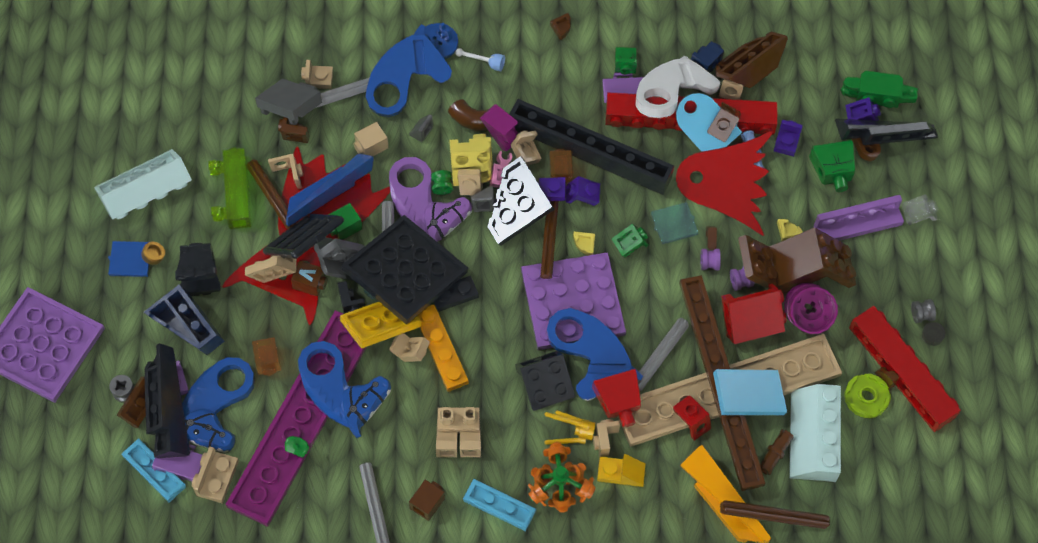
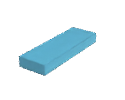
M139 438L122 453V456L168 502H171L186 488V485L175 474L167 471L166 473L158 470L154 471L152 469L155 459L154 453Z
M473 479L463 498L464 502L524 531L527 530L536 513V508Z

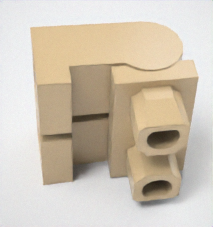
M438 408L436 457H457V434H460V457H481L479 408Z

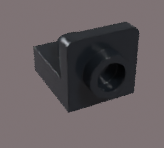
M346 281L338 283V291L344 314L366 306L364 298L355 300L353 289H348Z

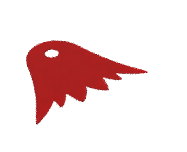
M773 131L740 144L703 151L687 157L680 164L676 173V183L680 192L689 200L728 215L764 236L758 221L751 213V211L760 212L761 210L751 199L767 195L754 181L761 179L769 171L754 165V163L760 161L766 155L765 153L756 152L767 142ZM692 172H701L703 180L700 183H693L690 180Z

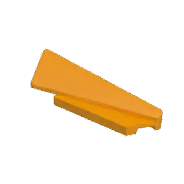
M700 445L681 464V467L697 481L694 485L695 489L737 541L769 543L771 537L758 519L724 515L720 512V504L724 500L745 502L704 446Z

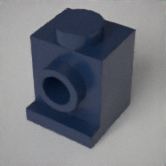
M711 41L706 47L702 46L697 53L694 52L691 60L711 73L716 68V64L722 61L724 50L719 44Z

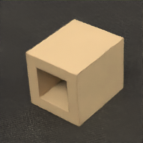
M377 122L354 133L355 142L353 145L358 154L375 156L388 149L387 136Z

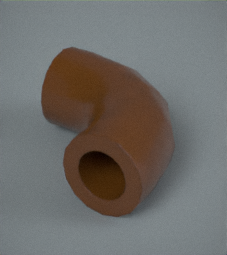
M464 99L454 102L449 107L448 114L462 127L473 131H488L480 117L489 109H473Z

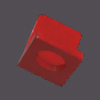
M687 396L673 406V411L690 427L691 438L694 441L711 429L709 413L692 396ZM705 423L704 427L696 432L698 427Z

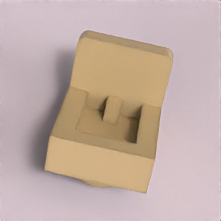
M522 131L516 135V139L511 143L516 158L521 156L527 165L539 163L542 159L533 141L538 135L536 131Z
M458 169L460 195L473 196L482 191L483 183L481 181L480 169Z
M403 333L395 336L390 351L404 362L422 361L430 341L425 337L410 338Z
M606 419L597 423L596 436H593L594 450L599 451V457L609 456L610 444L608 434L619 433V421Z

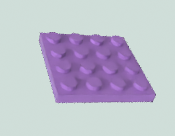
M608 252L554 261L551 279L541 278V263L521 267L538 350L553 348L549 344L546 333L549 320L557 311L568 308L596 317L617 337L626 335ZM563 320L555 328L557 337L565 343H575L583 335L581 326L574 320Z
M27 287L0 325V375L55 403L105 327L81 313Z

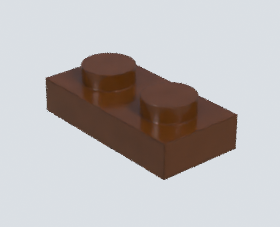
M145 377L139 379L117 413L118 417L134 428H138L146 416Z

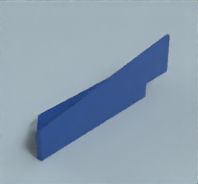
M357 154L343 167L341 166L292 196L289 200L286 216L287 227L355 186L357 179L372 171L374 157Z

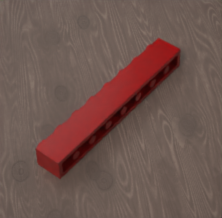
M607 92L605 125H611L612 127L630 126L633 128L648 127L657 130L665 128L682 131L676 121V111L671 116L663 118L648 117L640 113L636 108V94ZM656 96L645 99L649 103L656 105L668 102L666 99ZM678 96L677 106L684 97ZM712 98L719 107L724 102L741 112L740 119L736 124L742 131L741 134L745 131H754V134L760 135L773 131L772 135L775 134L777 128V102ZM691 100L687 101L684 105L685 111L693 113L696 110V103Z

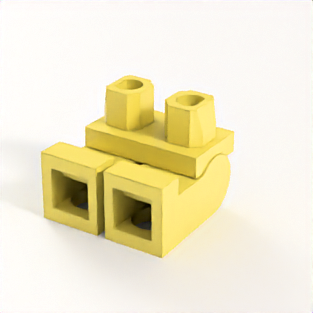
M474 134L473 139H469V142L458 143V139L449 140L453 186H459L458 169H480L482 183L491 180L493 166L491 137H486V134Z

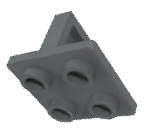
M327 237L314 245L321 263V269L325 275L353 281L342 270V264L365 247L364 245Z

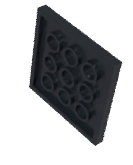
M405 215L342 264V270L406 325L468 273V267Z

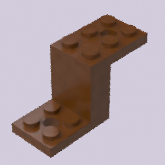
M815 227L770 247L748 235L738 238L746 278L767 289L769 284H774L783 294H786L796 285L813 283L825 277L848 288L856 285V271L851 263L850 257L852 252L849 246Z

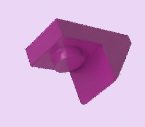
M494 104L480 119L502 151H508L518 134L514 128L518 122L497 104Z

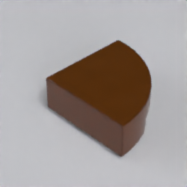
M569 13L550 21V26L560 40L565 38L570 31L571 18Z
M707 226V248L714 250L717 247V227Z
M881 367L874 372L886 382L889 387L888 390L894 387L899 379V376L893 370L889 372L886 370V367Z

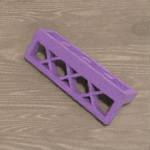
M900 195L818 214L813 227L840 241L901 226L904 223L899 210L902 198Z

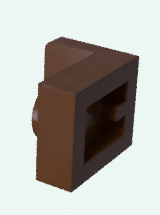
M286 117L279 120L278 131L281 132L283 140L308 143L310 135L307 127L299 123L291 125L289 118Z

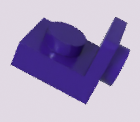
M870 97L845 105L848 119L879 121L878 116H881L878 104H874Z
M782 120L773 151L794 157L803 125L791 120Z

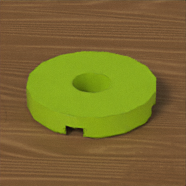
M873 374L853 377L848 382L844 392L848 408L855 415L863 418H875L881 415L888 408L891 394L886 382ZM862 392H871L873 394V399H864L862 396Z

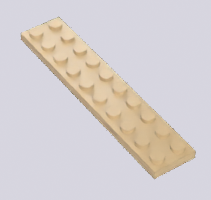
M825 334L729 365L730 369L778 370L783 395L842 375V371ZM703 373L640 394L641 407L638 411L632 412L636 423L623 428L629 446L632 447L688 428L689 426L673 411V406L689 395L709 413L710 420L718 418L719 414L707 374Z

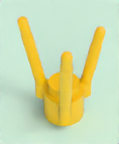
M558 410L555 414L545 412L546 417L575 425L574 435H578V438L545 440L544 444L548 445L554 442H561V444H585L586 440L592 441L595 422L580 419Z

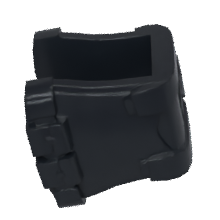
M191 243L189 246H180V259L175 271V279L181 281L180 285L191 296H200V294L211 295L212 292L221 291V283L217 276L215 256L211 243Z

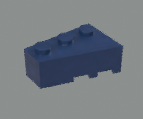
M180 284L144 311L150 318L206 355L225 342L190 293Z

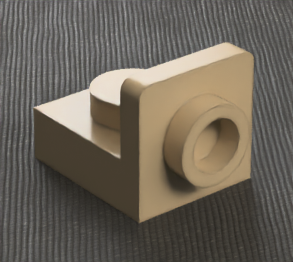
M306 60V67H302L301 78L305 80V83L316 86L319 89H332L333 67L312 66L311 60Z

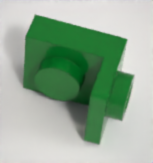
M616 47L615 73L620 72L624 75L636 74V48Z
M631 224L612 238L613 243L624 258L642 245L645 247L650 245L646 240L649 237L646 231L634 224Z

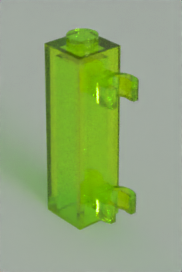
M230 148L229 150H222L223 161L211 160L208 161L211 176L224 173L226 207H211V216H213L214 222L227 219L229 229L251 227L245 149Z

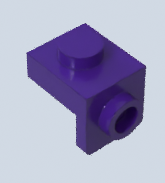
M578 176L566 186V203L571 204L575 200H579L593 206L597 205L600 200V183Z
M565 177L539 178V184L549 201H566Z

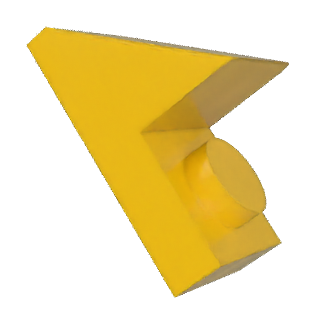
M624 454L623 459L600 457L597 481L643 487L646 464L627 454Z

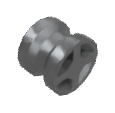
M932 299L925 300L922 303L919 301L912 302L911 312L915 323H922L923 320L935 321L936 310Z
M117 375L111 380L109 387L115 400L124 403L132 392L134 385L128 376Z

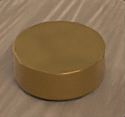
M149 242L144 246L141 255L146 263L157 265L163 260L165 249L157 242Z

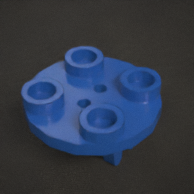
M443 22L430 24L425 27L424 35L434 44L444 59L452 56L458 49V37L453 28Z

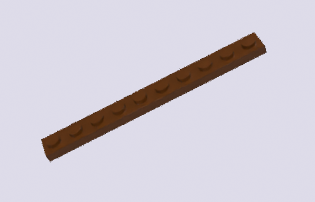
M702 275L681 279L679 282L741 491L765 486V480L745 415H721L713 372L716 369H730Z

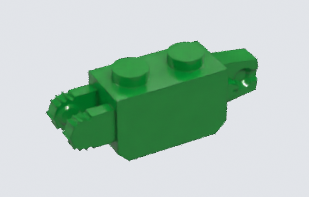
M864 71L861 73L860 78H845L840 89L844 96L856 98V101L870 97L874 104L877 103L886 108H898L900 103H915L918 96V88L904 85L903 78L900 75Z

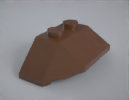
M771 31L764 37H759L743 44L716 64L717 77L741 84L746 88L755 86L764 77L778 68L788 37Z

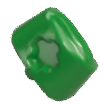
M290 436L285 441V451L299 457H304L309 450L308 443L300 437Z

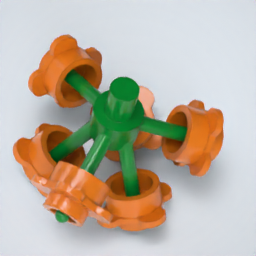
M554 442L548 449L543 450V455L548 457L551 463L556 464L557 468L553 471L548 464H544L541 468H532L531 476L534 477L535 483L534 486L530 483L528 484L531 490L528 494L531 497V501H534L536 504L541 502L545 507L547 506L545 501L550 497L546 491L554 484L559 485V490L553 493L552 499L548 501V506L555 507L559 512L564 513L568 511L571 505L576 504V499L571 497L569 491L564 490V485L572 484L577 487L575 495L581 497L580 502L583 503L586 498L590 499L594 495L596 488L593 485L594 478L591 477L589 480L584 478V471L586 470L584 463L577 465L567 462L562 466L561 463L567 460V455L571 453L570 447L563 446L561 442Z

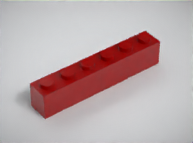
M872 306L852 320L849 329L880 367H886V370L889 372L893 370L899 376L896 386L934 433L957 417L961 411L957 401L949 397L942 383L939 380H935L930 374L928 366L920 362L915 356L913 348L910 345H906L901 339L899 331L891 327L882 311H878L875 306Z

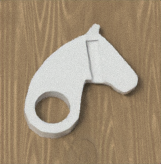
M683 56L680 59H675L656 67L640 81L636 93L635 106L640 113L648 117L663 118L671 116L677 110L680 87L697 89L712 95L719 89L720 81L703 67L688 59V57ZM656 96L662 97L668 102L656 105L649 103L645 99Z

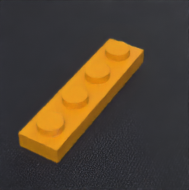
M435 305L428 306L417 315L422 321L419 328L423 337L430 341L428 349L447 392L469 384V380Z

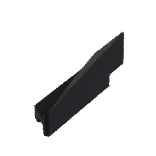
M835 119L841 140L861 138L863 145L938 138L934 124L928 122L912 123Z
M159 343L156 345L157 355L154 361H148L144 368L146 434L155 435L154 458L185 457L190 455L174 349Z

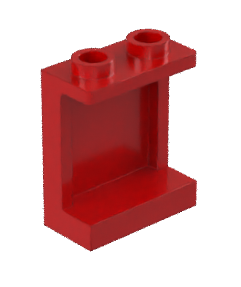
M769 284L768 290L734 298L731 294L721 296L726 334L733 344L785 332L784 323H786L787 319L784 310H782L784 296L782 291L774 284Z

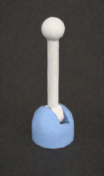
M461 48L455 51L458 57L463 55L486 61L496 71L501 72L505 64V55L493 54L488 58L464 52Z

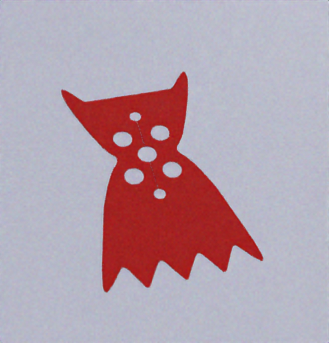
M299 147L295 148L293 155L297 164H301L303 176L300 177L302 188L297 189L292 168H289L281 196L287 207L292 196L330 174L325 171L323 154L303 164ZM367 174L356 180L355 186L311 213L329 215L351 203L363 222L388 196L390 187L372 193L371 176ZM278 216L279 235H282L287 229ZM330 233L326 236L327 238L338 239L336 235L332 236ZM314 246L296 259V267L299 260H305L312 265L320 267L319 257ZM263 249L233 272L222 286V288H226L240 281L247 282L302 306L309 325L314 320L318 297L293 289L291 279L294 273L287 275L285 280L277 278L266 283L245 276V267L272 257L265 255Z

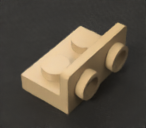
M272 256L267 260L257 261L255 264L245 267V276L266 283L295 273L296 259Z
M209 447L207 453L204 452L201 457L200 466L202 467L200 472L195 474L192 481V487H194L193 490L196 496L223 504L239 462L238 458L216 452L214 447Z

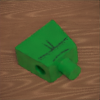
M853 141L812 146L809 158L821 183L824 185L834 184L836 192L848 190L847 181H851L855 173Z

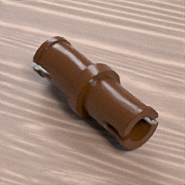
M781 429L774 443L768 446V452L760 463L762 473L771 475L778 461L784 458V452L794 438L787 430Z

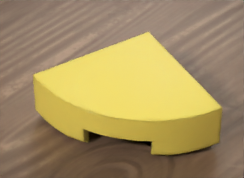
M777 220L781 241L803 233L799 226L797 227L789 222V220Z
M574 231L573 240L578 250L585 255H593L595 234Z

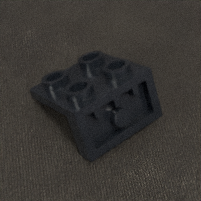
M554 351L515 364L517 373L522 376L533 411L575 397L562 353Z

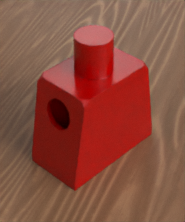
M636 369L593 381L592 389L607 417L611 419L619 416L623 428L634 425L636 422L632 412L638 411L641 407Z

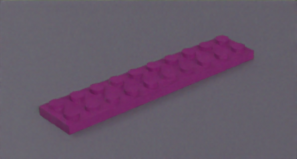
M335 310L317 342L325 341L334 344L341 351L346 382H348L367 347L361 349L340 322V315L343 313ZM319 353L309 360L307 366L313 374L325 375L334 368L335 360L329 354ZM300 373L225 504L227 508L267 527L328 419V416L313 403L306 393ZM288 437H300L308 443L309 450L304 457H299L285 451V441Z

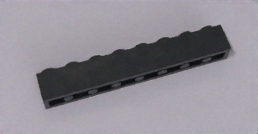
M517 99L509 113L518 122L514 126L517 132L536 131L538 135L535 137V140L664 195L672 179L674 165L525 101Z

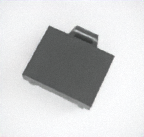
M281 79L255 98L257 107L261 109L262 114L268 115L269 112L289 118V123L292 125L298 123V117L302 118L322 103L320 91L317 90L316 86L304 82L297 84L285 79Z

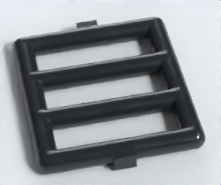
M310 213L263 249V253L268 256L297 259L344 222V218L338 215Z

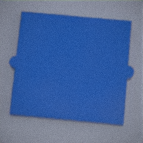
M113 241L111 256L108 257L110 261L109 276L148 277L149 264L143 260L141 253L144 246L149 242Z

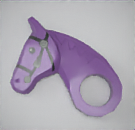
M404 157L395 162L390 169V193L397 212L401 217L403 215L407 216L437 242L450 234L472 213V204L465 197L457 198L449 203L432 202L431 170L427 163L417 157ZM415 169L423 175L424 179L418 186L408 188L402 186L397 178L402 171Z

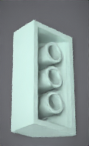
M171 149L94 187L110 217L112 219H121L135 208L142 209L146 207L148 202L155 198L159 200L166 197L168 192L173 189L179 190L186 187L187 183L192 181L181 157Z
M816 384L797 389L791 393L790 433L794 438L790 442L789 478L837 481L841 473V386Z

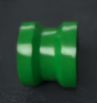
M440 170L431 174V180L434 182L432 186L434 194L446 195L453 192L454 187L451 183L453 178L452 172Z

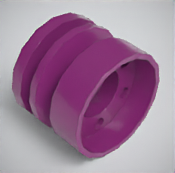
M801 283L794 286L787 293L784 300V312L787 319L801 331L809 334H820L834 324L838 315V305L834 296L826 289L813 283ZM806 303L810 304L812 306V309H806L804 305Z

